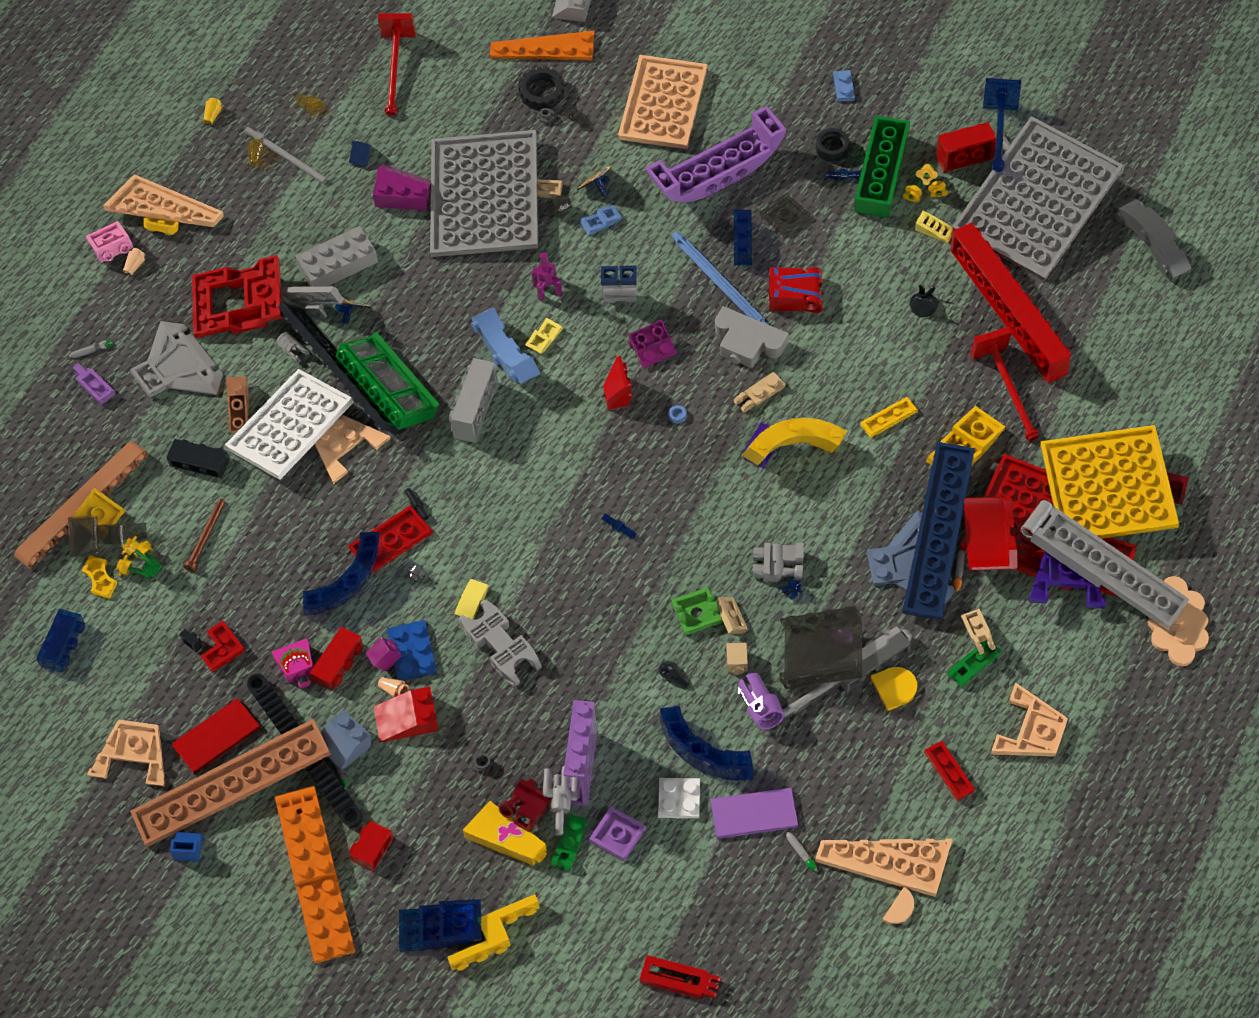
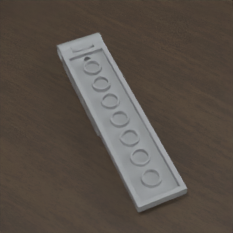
M1042 500L1021 528L1024 536L1032 538L1030 540L1032 543L1098 588L1103 585L1167 630L1189 601V598L1065 515L1048 501Z

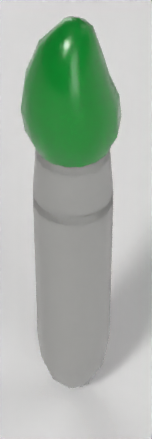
M787 832L786 837L789 843L806 863V866L812 871L817 872L815 861L811 859L797 838L792 833Z

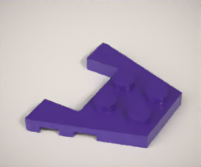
M1046 551L1044 552L1029 597V603L1046 604L1048 602L1049 585L1086 589V604L1088 608L1104 609L1106 607V601L1101 596L1100 587L1098 588Z

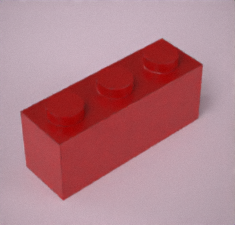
M340 627L311 670L310 676L312 681L331 691L335 686L338 687L342 682L344 672L351 669L354 657L360 655L364 645L361 636Z

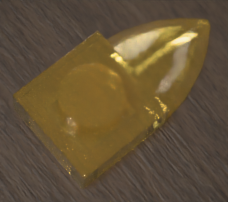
M295 94L299 106L313 117L326 106L325 102L314 95Z

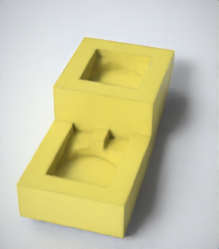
M546 318L539 330L533 332L526 343V347L542 354L562 331V326Z
M470 579L454 614L475 619L480 602L484 600L489 585Z

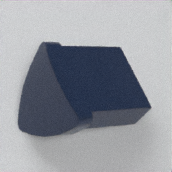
M352 141L349 163L367 167L372 145Z

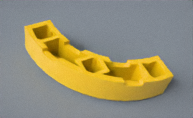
M794 418L784 420L760 433L742 456L758 466L774 449L798 443H810L812 446L833 453L840 445L847 431L837 425L819 419Z

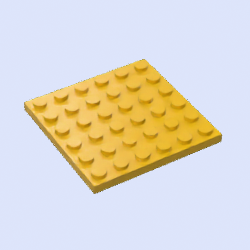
M1155 425L1041 441L1040 446L1053 506L1099 538L1179 528V521Z

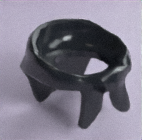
M919 285V293L913 295L909 302L910 309L915 315L928 317L935 313L938 307L937 298L932 295L936 289L935 287H931L928 292H925L924 286Z

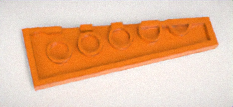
M594 31L491 42L490 59L593 60Z

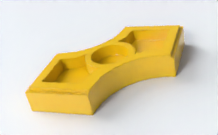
M89 555L82 573L89 576L92 580L91 593L92 595L110 599L117 581L110 578L106 572L108 561Z

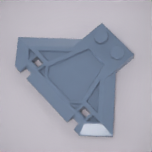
M917 510L888 547L867 550L873 586L894 583L907 591L922 517L920 511ZM948 586L945 604L955 593L954 586Z

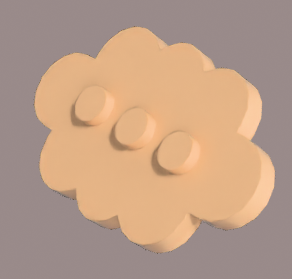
M1172 576L1166 578L1164 582L1189 598V601L1168 630L1149 617L1148 625L1153 630L1151 636L1152 645L1160 651H1168L1169 659L1175 665L1187 666L1192 663L1195 651L1204 649L1208 644L1209 636L1205 630L1208 624V617L1202 611L1205 601L1201 594L1196 591H1188L1187 584L1183 579Z

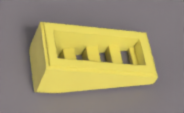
M922 211L915 226V231L949 243L954 230L952 226L925 211ZM945 230H948L945 236L942 235Z

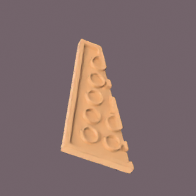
M135 174L103 205L104 211L207 227H215L224 217L223 211Z
M882 839L879 841L860 840L848 842L847 840H821L815 862L936 897L952 839H926V841Z

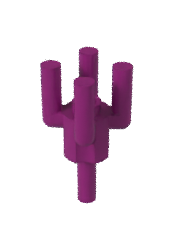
M543 252L540 254L541 262L539 266L531 271L532 284L534 287H537L539 301L545 300L544 288L546 286L554 285L555 294L557 296L562 295L561 279L557 277L556 266L548 263L547 253Z

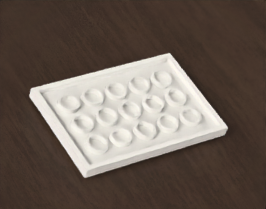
M298 369L225 444V447L228 451L281 480L354 401L352 397Z

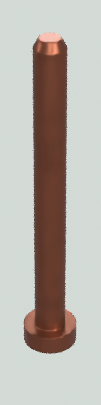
M223 499L217 501L190 560L185 561L183 565L185 570L196 572L198 568L196 563L225 505Z

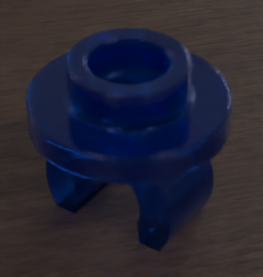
M792 579V581L787 580L786 583L788 585L782 589L784 594L788 590H792V595L789 598L794 600L797 598L798 592H803L801 589L803 585L797 580Z

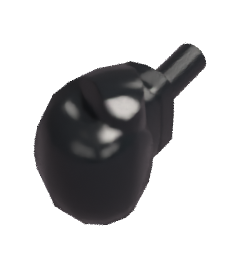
M667 660L660 664L658 668L659 674L663 678L671 680L673 683L677 680L685 687L689 685L688 682L680 677L681 672L677 670L675 662Z

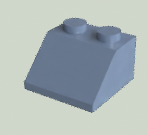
M344 710L332 718L321 732L331 753L326 758L340 770L346 768L371 747V734Z

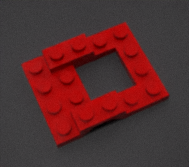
M278 255L259 259L254 267L243 270L224 267L192 275L194 336L200 338L230 330L233 334L266 327L269 321L283 318L282 312L278 308L282 303L280 259ZM230 286L233 290L244 287V308L213 315V289Z

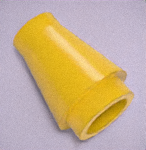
M209 98L206 101L204 123L213 125L214 120L222 110V102L220 100Z

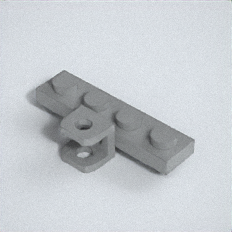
M333 286L281 287L282 298L287 303L307 304L305 309L312 317L318 319H325L327 317L326 312L322 309L323 307L332 308L333 304H341L344 299L338 289Z

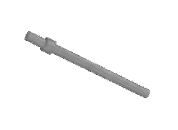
M250 127L245 129V133L253 137L254 141L258 144L262 143L322 184L327 181L325 176L268 140L261 132H256Z

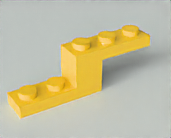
M534 894L477 918L485 941L448 956L452 971L455 969L458 971L464 970L469 966V963L474 961H485L488 955L495 952L496 954L504 953L508 949L507 947L510 946V941L503 923L512 924L522 915L530 916L536 913V909H539L536 895Z

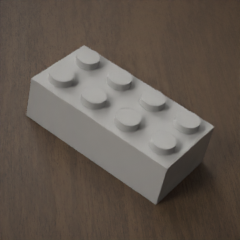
M360 226L295 256L298 268L310 287H327L378 263L376 250Z
M473 358L471 365L469 364L467 367L466 379L461 382V392L455 398V408L449 414V421H451V431L455 439L475 443L498 380L494 362Z

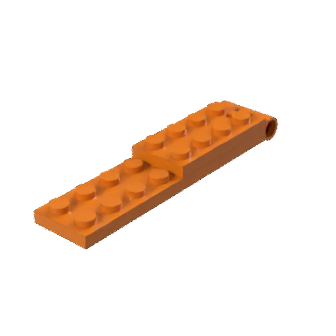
M315 786L275 796L314 963L355 953Z

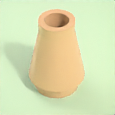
M137 248L129 251L123 272L126 274L130 273L132 276L145 261V253Z
M382 677L378 682V688L384 690L393 698L409 690V686L405 681Z

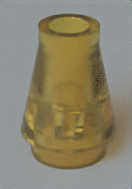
M257 139L250 140L249 144H247L250 166L254 164L259 166L265 148L263 142Z

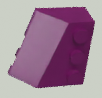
M386 164L378 167L373 191L375 207L428 210L431 180Z

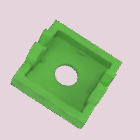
M708 587L671 600L685 636L722 623L717 602L714 601V595L710 593ZM694 608H699L703 613L700 617L696 618L691 615V611Z

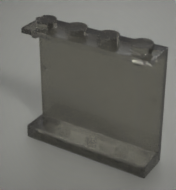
M856 606L780 618V622L785 629L784 672H780V681L785 689L863 677L862 616Z

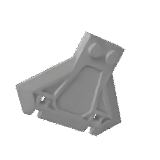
M160 321L148 360L130 369L132 376L149 398L168 388L211 395L218 394L223 373L220 370L214 372L212 368L216 364L192 334L185 335L184 332L188 330L185 324Z

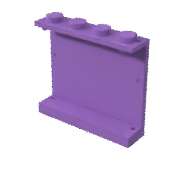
M574 700L563 772V776L570 777L569 790H571L572 777L580 778L579 798L576 801L571 800V805L588 806L598 734L594 702Z

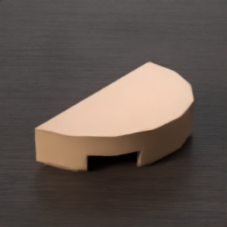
M906 887L902 889L882 919V922L898 924L905 922L912 915L914 898Z

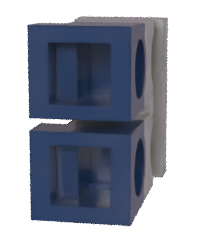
M601 266V286L604 302L615 303L616 301H625L626 303H633L637 301V266H620V280H618V266ZM612 271L614 274L608 275L606 272ZM625 271H631V272H633V273H632V274H625L624 272H625Z

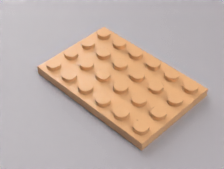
M640 55L621 122L618 140L687 149L708 69L707 64Z

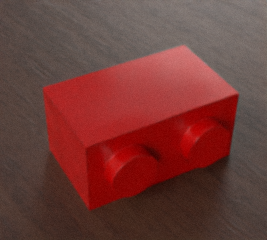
M370 820L368 825L362 828L357 843H353L350 848L349 855L351 861L373 872L393 839L392 831Z

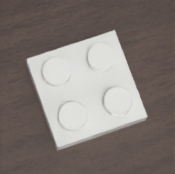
M659 778L658 818H699L700 778Z

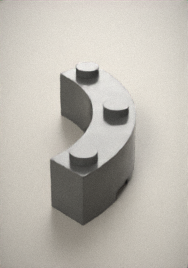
M1129 198L1113 206L1116 221L1132 229L1146 243L1156 258L1162 275L1175 278L1191 269L1182 248L1179 249L1174 241L1176 236L1152 208H1145L1143 202L1134 198Z

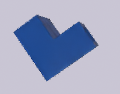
M176 832V837L172 839L170 853L173 859L199 862L203 843L202 834Z

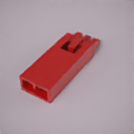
M646 955L639 981L641 984L701 999L702 996L716 999L717 993L709 990L718 991L719 985L712 982L720 983L721 977L708 974L707 970ZM653 965L699 977L698 986L692 985L693 980L691 979L689 984L684 983V979L651 971L650 967Z

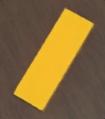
M905 397L860 422V425L869 437L872 438L917 413L918 410L909 398Z

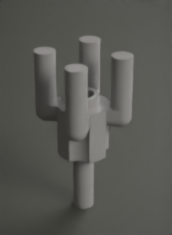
M564 766L562 767V775H554L553 789H551L552 769H544L543 795L552 798L550 801V811L556 813L555 835L557 836L563 835L564 814L570 811L571 800L576 801L579 798L580 778L572 777L571 790H569L570 777L563 776Z

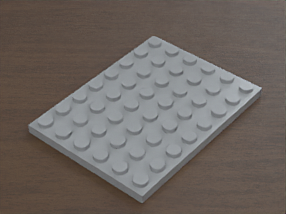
M1031 116L954 223L952 229H958L972 222L975 227L979 228L985 241L987 240L990 243L991 249L995 254L997 253L1004 259L1045 281L1122 172L1124 165Z
M536 130L432 139L431 257L538 248Z

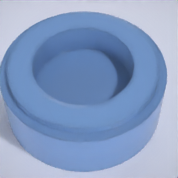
M673 406L668 411V418L673 423H682L687 418V411L683 406Z

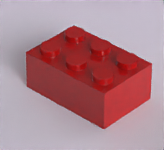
M989 122L979 123L975 126L938 135L936 157L943 172L994 159L996 136Z

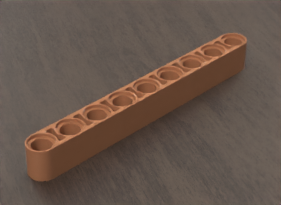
M134 441L127 443L16 549L14 557L31 569L36 561L39 562L50 548L52 549L60 542L59 539L62 536H66L73 529L76 522L71 520V518L91 491L95 488L105 496H108L117 484H120L127 478L126 475L130 471L133 472L140 465V462L148 457V452Z

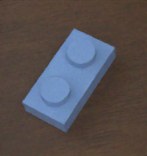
M834 71L833 78L837 102L855 100L851 71Z

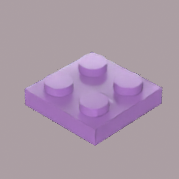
M610 807L590 836L589 842L625 861L646 830V826L619 810Z

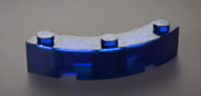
M360 532L356 557L351 566L338 580L328 586L303 591L304 616L333 610L346 603L362 589L370 578L378 559L380 532Z
M680 706L660 708L659 720L665 738L676 754L686 763L703 773L717 778L753 780L754 768L750 750L733 751L725 749L723 751L716 749L710 743L691 732L681 713Z

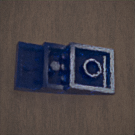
M481 899L439 901L437 905H419V909L399 910L400 952L445 948L482 940Z

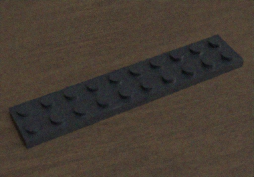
M282 302L278 307L282 312V316L292 323V328L303 336L302 340L313 348L312 352L323 360V365L331 369L333 377L342 382L344 390L352 394L353 400L364 408V413L375 421L374 425L379 430H386L391 434L396 433L400 435L405 432V428L397 429L336 357L338 349L305 310Z

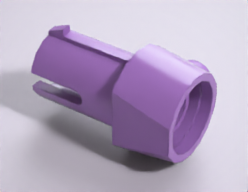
M751 673L746 675L751 685L747 686L745 681L741 679L738 685V692L740 695L742 694L748 705L747 713L759 729L768 730L775 727L784 718V712L778 697L769 693L759 674Z

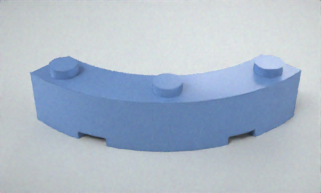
M490 308L471 318L473 321L471 323L472 328L476 333L479 332L482 340L492 353L493 362L496 366L500 365L513 382L521 384L540 374L533 358L525 353L521 354L520 348L512 337L507 338L502 330L505 326L495 308Z

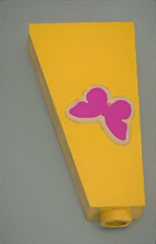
M491 801L463 829L464 837L467 840L532 866L536 862L540 863L543 861L547 854L546 844L531 832H527L514 824L512 817H503L499 812V807Z

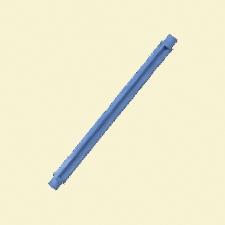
M678 231L673 233L672 238L675 240V243L746 316L767 324L765 319L683 235Z

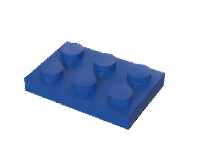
M425 620L387 628L389 639L394 640L399 647L397 649L402 655L394 663L398 680L406 681L437 673Z

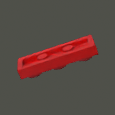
M943 741L925 749V755L956 801L974 793L975 788Z

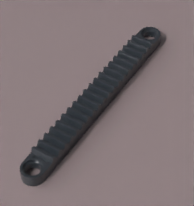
M255 673L248 678V689L281 735L300 726L262 674ZM261 680L263 683L260 688L255 689L252 687L255 681ZM324 759L305 767V770L342 822L349 828L358 827L363 821V815ZM350 813L357 814V819L353 822L347 821V816Z

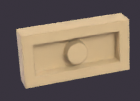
M718 597L715 601L728 633H745L748 628L734 597Z

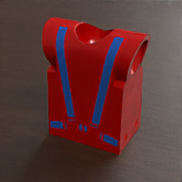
M770 267L769 311L805 310L813 313L822 312L823 297L820 291L822 286V270L817 267L806 270L802 268Z

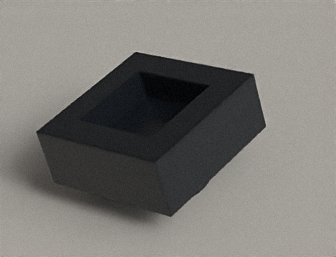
M184 629L179 634L182 642L196 653L202 648L200 644L201 639L196 633H190Z

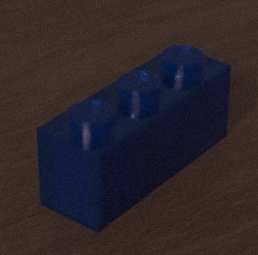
M734 210V265H752V210Z
M63 609L58 610L36 658L40 667L62 672L64 667L69 665L70 653L76 649L79 633L82 634L85 629V622L81 614Z

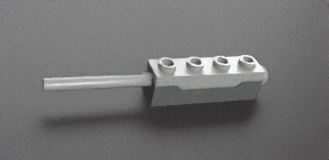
M897 626L892 630L888 629L878 639L870 640L864 648L853 651L847 659L836 662L833 666V677L782 709L784 718L838 683L846 693L869 679L871 675L880 672L909 653L911 649V633L906 629L899 630Z

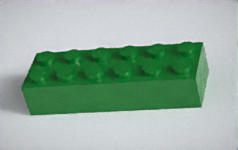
M875 115L855 196L854 212L890 217L909 137L910 121Z

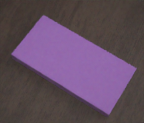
M791 788L710 799L717 839L798 827Z

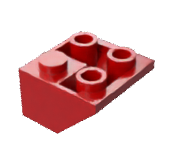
M621 356L616 357L603 385L608 410L630 406L629 399H632V387L630 378L627 377L626 362L622 363Z

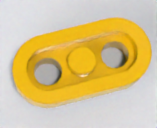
M145 217L144 227L151 232L159 231L166 235H173L178 231V222Z

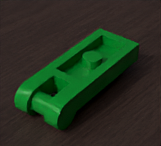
M983 641L980 643L984 649L983 654H979L977 648H974L947 672V675L951 679L954 678L961 688L964 687L973 677L1001 655V650L997 646H995L996 649L991 650L988 646V641ZM963 669L966 674L962 675L959 672Z
M568 814L563 828V835L559 839L550 866L556 868L560 866L564 870L571 872L588 824V819ZM561 855H567V860L562 859Z

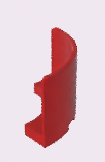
M965 498V538L969 569H1017L1015 536H1013V533H1010V528H1014L1012 498Z

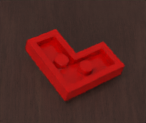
M221 621L207 630L208 636L216 646L200 656L213 673L244 653L245 649L225 622Z

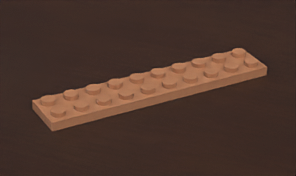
M312 719L130 812L145 846L149 847L331 755L315 720Z

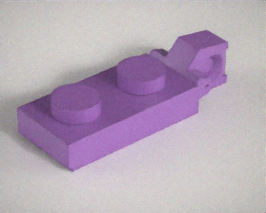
M79 363L73 367L78 383L100 405L115 395V391L92 368L85 370Z

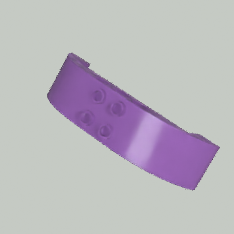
M765 106L752 113V127L669 170L660 160L646 167V171L670 200L675 202L696 201L733 184L760 167L778 148L786 134V128L772 111Z

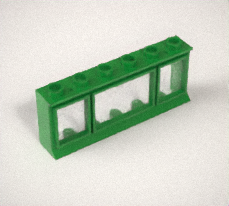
M377 331L369 337L344 344L340 342L336 357L398 430L429 421L435 417L439 403Z

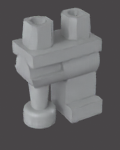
M764 543V548H754L753 561H764V565L753 564V577L763 578V582H778L782 577H794L795 580L802 581L804 543H796V545H770V543ZM784 566H795V569L785 568Z

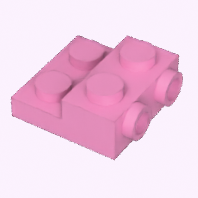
M118 221L86 236L88 243L101 263L111 261L113 257L128 253L130 249L134 248L128 234Z

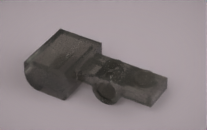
M98 515L68 517L70 556L99 555V545L123 544L124 540L128 538L132 540L135 536L137 537L135 540L138 543L148 541L147 522L98 525Z

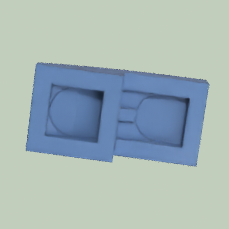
M611 205L598 209L595 215L581 218L580 224L589 236L617 223L622 217L616 208Z

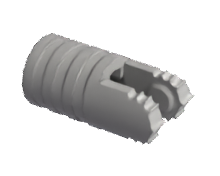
M288 332L282 333L276 341V344L298 364L302 360L294 354L300 349L303 354H309V351Z

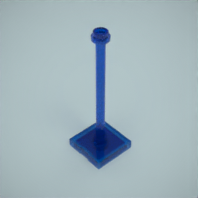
M986 78L983 108L998 109L995 160L992 161L991 165L995 172H1001L1005 168V162L1002 160L1005 110L1018 111L1021 80Z

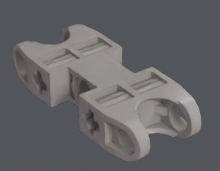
M483 600L480 602V606L484 611L481 618L474 620L462 615L458 618L459 623L468 639L477 649L486 644L496 652L490 657L491 665L503 679L516 687L520 684V681L515 674L514 667L527 660L538 671L542 668L541 663L533 648L522 635L514 641L505 632L509 628L508 619L496 606L487 600Z

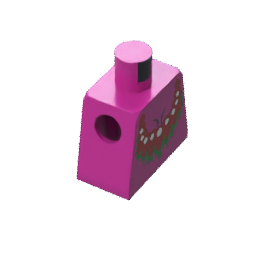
M307 638L272 651L274 660L288 683L297 681L299 688H306L310 685L308 676H310L314 665Z

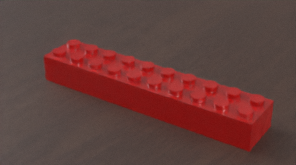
M971 222L953 230L951 253L1004 325L1010 327L1013 337L1049 384L1066 376L1071 358L1069 348L1062 344L1059 335L1053 332L1048 320L1042 317L1039 308L1033 305L1029 295L1021 289L1018 280L1012 277L1009 268L1003 265L1000 256L994 253L990 243L982 237L979 228L975 227Z

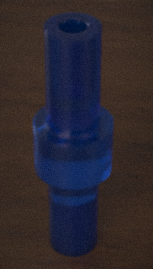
M848 169L826 171V178H841V180L860 178L862 171H848Z
M606 513L603 514L601 520L611 525L613 530L618 533L622 532L631 539H634L637 533L625 526L624 522L619 519L615 520Z

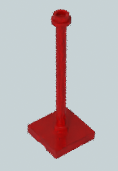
M378 13V23L382 38L393 37L388 105L384 108L387 116H395L398 110L395 106L400 37H416L412 13Z
M1010 327L975 336L970 352L972 359L992 354L1026 429L1025 438L1029 442L1037 440L1039 438V431L1033 429L999 351L1008 348L1012 334Z

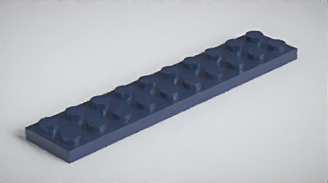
M942 442L936 443L902 614L942 620L975 448Z

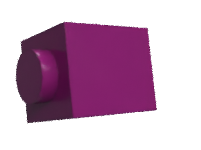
M380 637L365 653L373 666L383 671H387L402 656L397 649L399 647L398 644L392 639L387 640L383 637Z

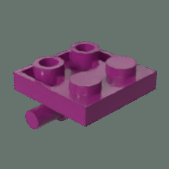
M662 320L628 334L630 340L628 344L630 348H634L642 368L677 354Z

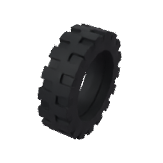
M537 67L535 70L531 69L528 73H524L523 78L519 80V96L522 102L526 103L529 108L532 107L535 110L555 107L554 105H558L561 99L564 98V79L554 69ZM547 80L554 83L556 90L548 96L537 97L528 92V87L536 81Z

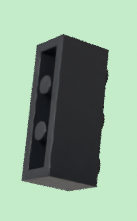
M174 439L166 457L171 467L221 479L230 461L227 451L222 448H211L205 444H195L184 439Z

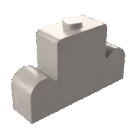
M722 306L715 318V333L723 338L720 343V355L728 358L734 364L740 363L753 368L762 352H765L769 358H778L789 343V333Z

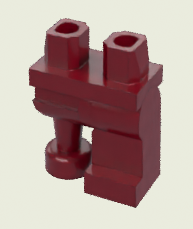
M531 778L527 781L521 779L514 788L511 800L504 801L499 806V812L505 818H511L516 813V807L520 806L514 824L527 832H530L544 814L548 812L552 799L545 797L543 791L537 788V782ZM521 819H530L529 824L524 823Z

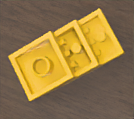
M975 406L953 426L952 431L940 442L975 448L972 461L973 466L1000 436L1006 426ZM935 450L927 457L926 462L930 465L933 463Z

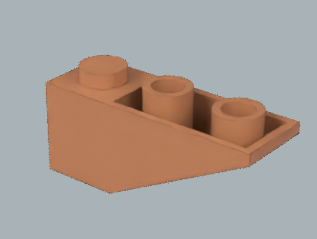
M245 376L226 377L230 433H237L249 420L248 378Z

